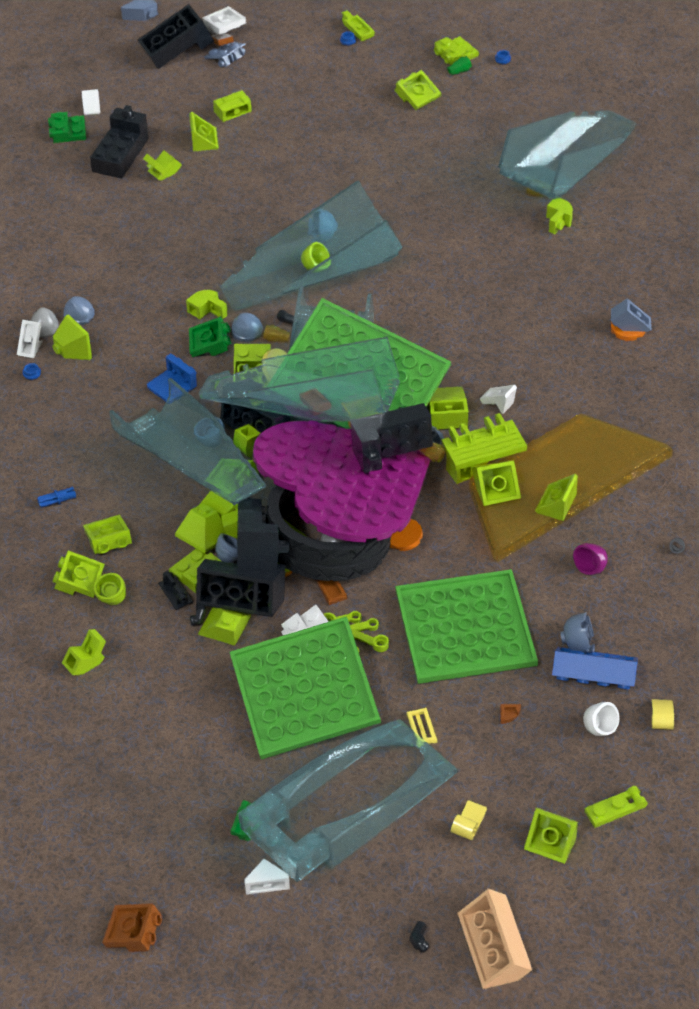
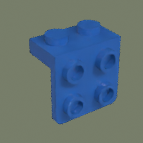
M170 353L166 356L167 370L147 383V388L168 404H173L197 387L195 369Z

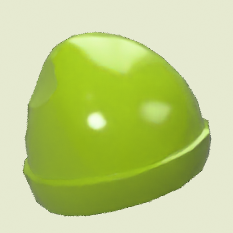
M314 242L302 252L301 262L308 271L317 272L329 265L330 255L323 244Z
M107 573L95 581L93 592L105 604L119 605L126 596L125 582L120 575Z

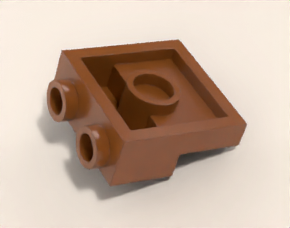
M153 903L115 905L102 943L106 948L126 947L129 952L149 951L150 946L156 942L155 930L162 923V915Z

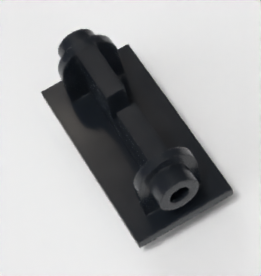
M169 571L164 572L163 581L159 582L158 585L174 609L177 610L193 603V600L176 575L174 576Z

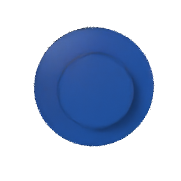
M349 31L342 33L340 37V42L344 45H352L356 41L354 34Z
M500 50L495 56V61L499 64H507L511 61V56L508 51Z
M29 363L23 369V376L28 380L36 379L41 375V370L37 364Z

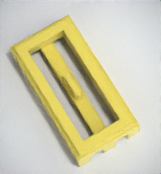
M427 708L406 712L417 747L437 743ZM420 714H424L431 735L430 738L426 736ZM412 716H416L423 737L421 740Z

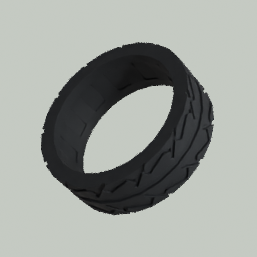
M276 485L269 493L266 524H278L279 540L289 542V553H278V563L286 565V569L314 580L343 581L361 577L362 574L366 575L375 570L383 562L382 559L386 558L391 537L379 541L376 538L366 539V542H324L299 534L283 520L289 513L298 509L295 507V492Z

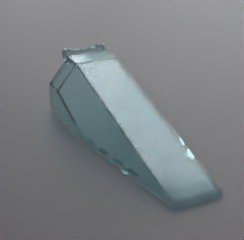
M172 378L168 379L169 397L161 413L152 408L148 410L147 414L128 423L113 410L109 411L112 428L120 436L164 460L233 505L238 504L266 487L265 482L256 470L251 467L249 461L242 456L240 449L236 448L230 436H227L224 428L215 416Z

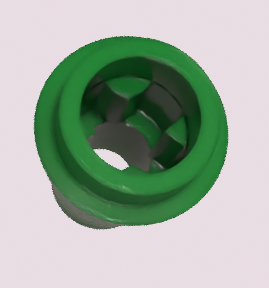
M461 56L447 67V70L453 76L469 71L472 63L467 56Z

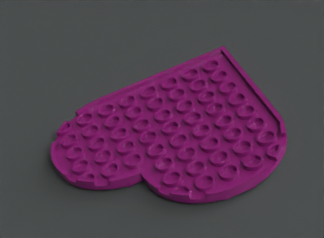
M315 420L292 421L272 426L257 437L253 447V462L257 464V470L265 478L269 477L274 480L275 485L295 492V507L298 508L300 517L307 524L312 523L317 527V531L333 538L353 542H366V539L376 538L377 541L390 538L392 533L396 531L401 532L408 525L433 457L434 449L425 448L383 458V469L364 473L352 449L351 429L336 427L332 424L318 423Z

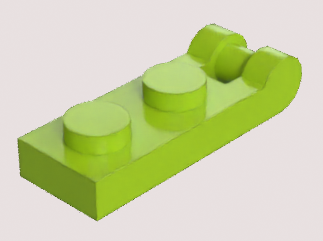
M632 786L623 793L586 807L584 812L594 828L645 808L648 802L644 797L640 796L638 787ZM633 799L634 802L629 803L628 800Z

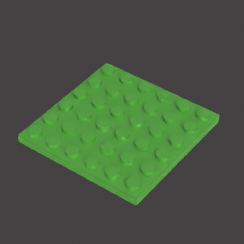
M512 569L395 586L418 684L538 666V659Z
M347 616L230 652L261 759L381 723Z

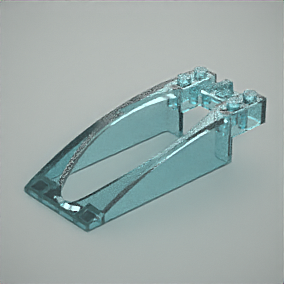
M396 720L364 732L334 747L292 773L238 813L240 828L298 882L321 863H324L331 870L455 775L458 769L402 720ZM391 745L411 746L420 749V752L424 754L422 764L408 780L386 798L365 810L314 828L296 843L276 826L281 822L289 830L291 827L289 810L373 747Z

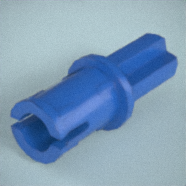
M72 486L60 491L54 490L53 493L39 496L37 498L39 506L42 508L56 503L59 505L60 502L75 499L74 487Z

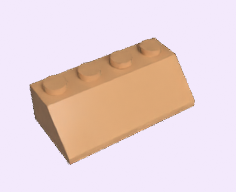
M487 889L458 912L483 989L518 981L532 971L505 894Z

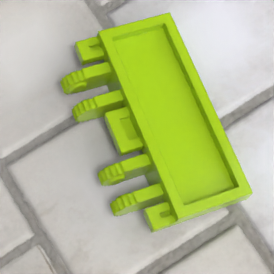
M498 413L495 414L497 425L494 426L489 416L484 417V423L489 433H487L485 427L469 431L466 424L462 423L460 424L462 435L459 436L454 426L448 427L450 437L454 443L448 437L442 439V444L455 471L527 451V444L513 420L505 422L501 414Z

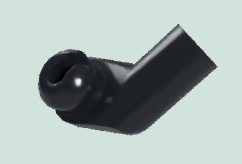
M280 310L277 313L279 322L289 323L298 327L301 318L291 315L285 310Z
M196 604V615L190 616L192 626H200L203 623L206 606Z
M417 921L409 940L416 950L424 953L429 948V943L425 941L423 936L427 925L422 921Z

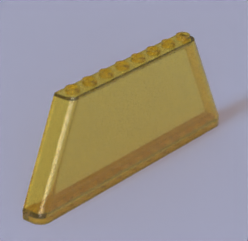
M579 414L567 422L561 423L555 429L546 432L536 440H532L527 444V451L503 457L496 463L514 460L521 494L520 499L483 506L475 486L474 476L470 478L469 492L493 559L497 562L503 560L672 457L673 449L666 443L585 414ZM576 473L578 476L577 495L564 521L538 514L535 510L548 484Z

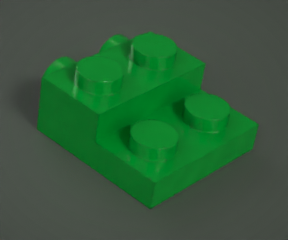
M67 112L51 113V118H48L49 136L53 138L54 143L86 140L84 116L68 117Z
M218 317L189 328V353L191 356L196 357L207 352L214 356L228 351V346L231 345L230 337L227 335V333L231 332L229 324L225 323L222 317Z

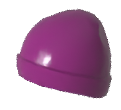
M582 543L573 552L574 563L583 574H600L607 565V553L603 547L597 544Z

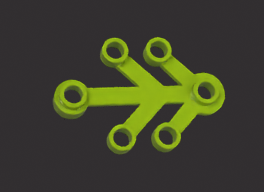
M352 611L350 614L335 617L332 613L323 614L328 621L347 616L348 622L354 623L350 625L355 639L373 646V649L377 652H384L389 648L387 636L377 635L371 637L359 632L366 629L370 631L377 630L379 628V621L377 619L371 618L368 621L359 623L361 621V613L358 611Z

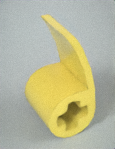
M652 699V729L673 730V701Z
M467 801L462 814L455 817L451 833L472 840L485 816L487 808L472 801Z

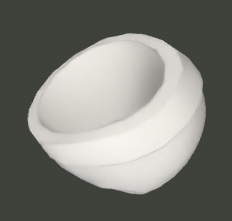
M601 702L588 707L583 715L585 728L595 736L612 734L619 724L618 709L610 702Z

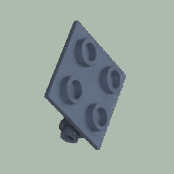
M238 42L225 44L217 49L210 50L209 54L204 56V58L218 59V65L226 67L233 63L234 60L236 61L244 56L245 49L242 46L246 44Z

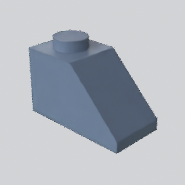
M134 0L121 7L122 19L146 21L158 15L157 2L154 0Z
M625 299L611 309V322L622 331L649 332L651 330V317L629 299Z

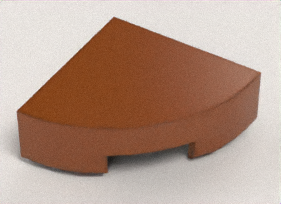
M500 704V724H506L515 720L520 714L521 704Z

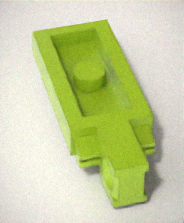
M348 11L342 12L344 25L359 40L364 41L375 36L374 30L358 15L353 16Z

